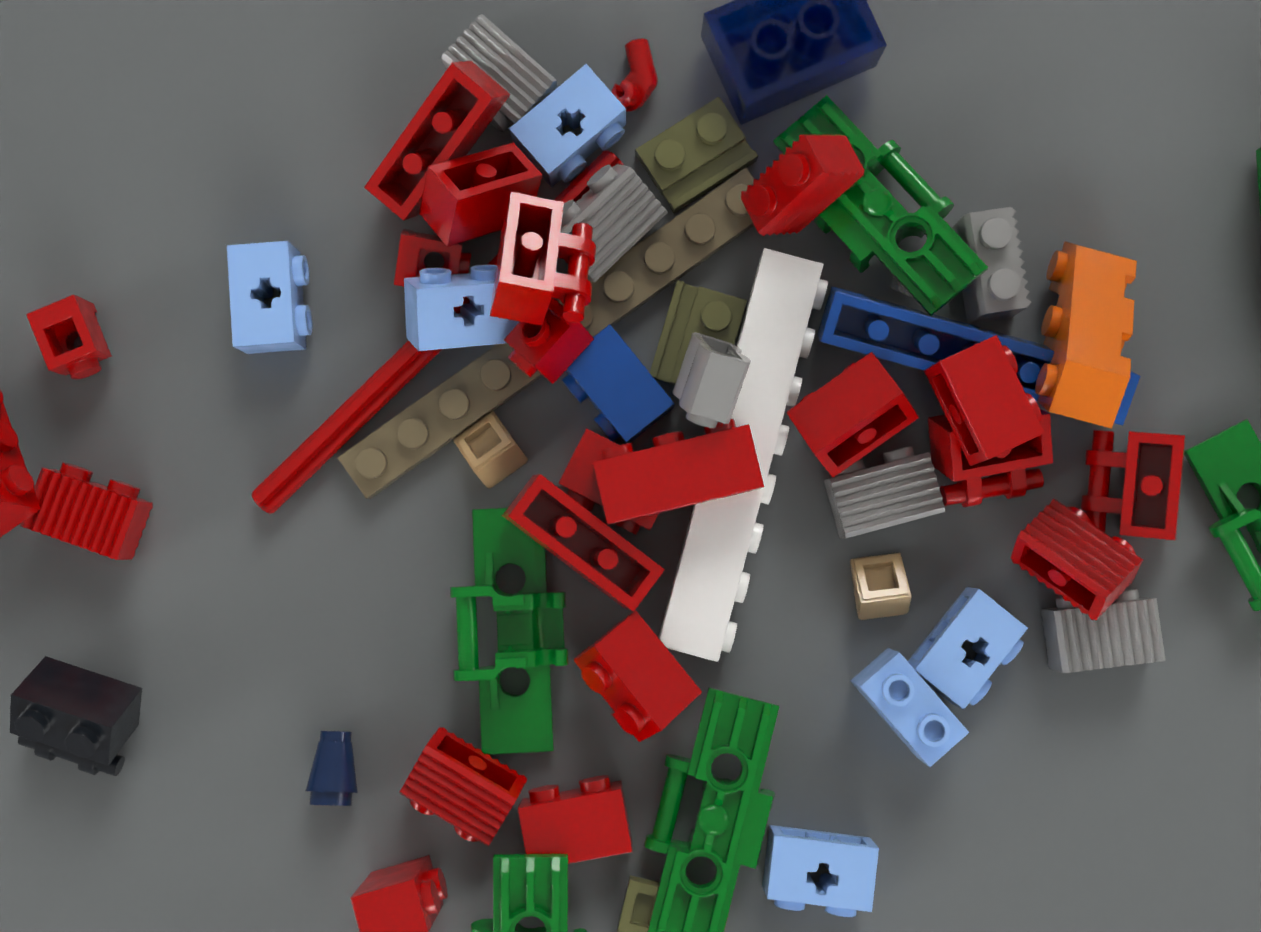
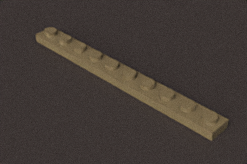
M746 167L627 251L595 283L590 281L592 284L591 302L585 306L584 319L580 323L592 337L609 324L613 327L754 226L741 200V191H747V186L753 185L754 177ZM560 300L557 301L562 306H564V304ZM507 343L496 344L337 458L365 498L371 499L453 441L454 438L486 415L495 411L540 379L542 375L536 372L529 378L508 359L513 349Z

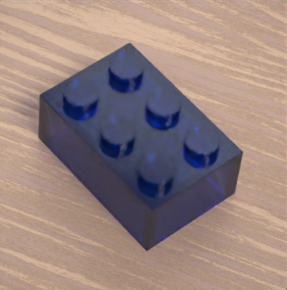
M734 0L704 13L701 31L702 41L740 125L876 67L887 46L866 0Z

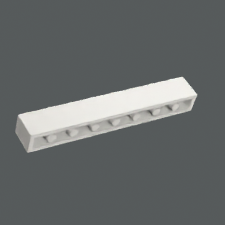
M764 248L761 254L736 345L742 350L741 354L749 358L751 362L731 419L735 420L736 427L748 424L750 426L764 487L693 505L658 636L667 649L715 662L719 661L721 651L727 653L731 651L737 629V623L729 621L734 601L744 602L750 580V574L742 572L747 552L756 554L763 531V524L756 523L760 503L769 505L775 487L776 475L769 474L773 454L782 456L788 438L789 426L782 425L781 423L786 405L792 407L796 405L802 384V378L794 376L799 357L808 358L815 335V329L807 327L812 309H821L827 290L828 281L820 279L823 263Z

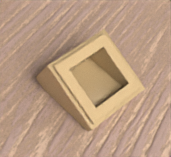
M494 411L453 439L473 472L487 488L494 487L528 461V458Z
M901 553L850 560L856 609L860 620L898 616L909 612L912 595Z

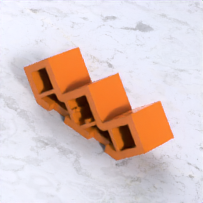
M1066 241L1062 251L1056 250L1047 269V280L1051 281L1049 290L1059 294L1056 306L1051 305L1047 309L1041 327V335L1046 336L1043 344L1053 350L1054 354L1051 363H1045L1042 366L1035 386V393L1040 395L1038 403L1048 412L1112 429L1130 379L1131 359L1121 356L1125 341H1128L1133 335L1135 300L1125 298L1124 294L1127 283L1132 284L1136 278L1137 261Z

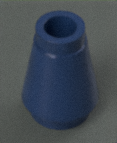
M320 732V741H318L305 790L311 791L309 805L352 806V793H358L351 742L352 732Z

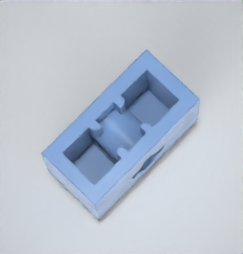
M585 64L512 125L509 130L512 141L543 174L542 177L552 188L561 179L564 183L574 179L586 167L587 162L585 159L599 147L602 151L609 149L625 133L623 127L626 125V108L593 70ZM569 125L572 129H576L580 126L581 134L576 136L571 131L564 134L563 127Z
M289 241L227 245L233 347L246 354L306 350V335H311L313 329L310 307L303 303L302 286L309 284V266L306 256L300 255V251ZM274 288L281 294L280 297L272 299L271 307L264 303V299L272 297Z
M475 265L470 267V273L451 275V270L427 268L419 271L420 277L404 278L406 338L418 351L505 344V337L519 323V321L490 316L496 265ZM463 297H467L470 303L463 304ZM461 306L460 313L457 314L453 307Z
M966 587L908 662L931 688L951 704L964 710L969 703L975 705L987 694L992 685V681L988 678L1000 663L1003 665L1008 664L1020 652L1024 644L1020 638L1028 627L979 588ZM964 641L973 643L972 649L977 653L973 660L965 658L966 652L961 648Z
M887 648L850 680L916 758L929 767L969 733L898 651Z
M769 825L762 883L763 890L767 899L774 900L776 907L786 910L801 911L805 909V904L825 906L827 913L841 917H855L857 910L872 912L879 848L870 837ZM819 863H824L830 874H821L819 882H813L808 872H817Z

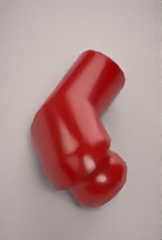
M644 38L632 40L625 45L624 48L630 72L620 85L615 83L611 90L614 96L626 108V112L641 108L658 84L649 42Z

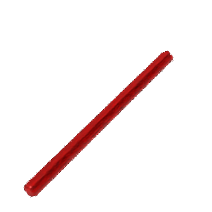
M608 150L603 151L554 200L564 203L569 200L578 201L590 190L587 182L598 170L606 165H611L612 167L616 164L623 165L622 161L614 153ZM498 254L487 265H497ZM463 297V304L470 303L467 297ZM461 306L453 307L457 314L460 313ZM408 340L252 492L251 496L254 502L268 514L278 510L442 349L418 351Z

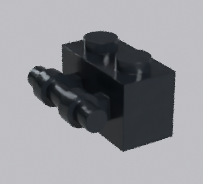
M45 656L11 694L10 733L19 736L18 744L34 749V753L38 757L50 761L58 757L78 764V769L83 772L96 775L101 771L117 776L125 761V757L117 755V753L139 725L142 688Z

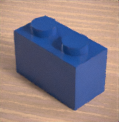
M609 324L593 337L594 340L566 370L568 375L562 381L580 404L588 398L600 414L593 420L609 440L614 442L620 437L624 444L634 441L670 412L675 403Z

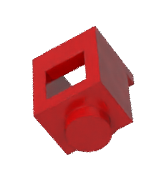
M403 229L400 236L394 285L404 287V278L420 277V270L430 268L425 262V256L430 252H438L443 256L444 264L441 268L451 270V275L469 273L471 253L461 252L463 242L447 247L437 235Z
M73 294L26 314L48 371L65 376L70 374L71 379H82L101 371L102 368L99 362L112 357L95 316L97 310L94 303ZM80 336L83 345L74 349V341Z
M551 298L542 326L519 322L504 339L513 349L508 356V359L529 378L538 372L551 384L558 380L594 340L580 322L572 323L564 320V306Z

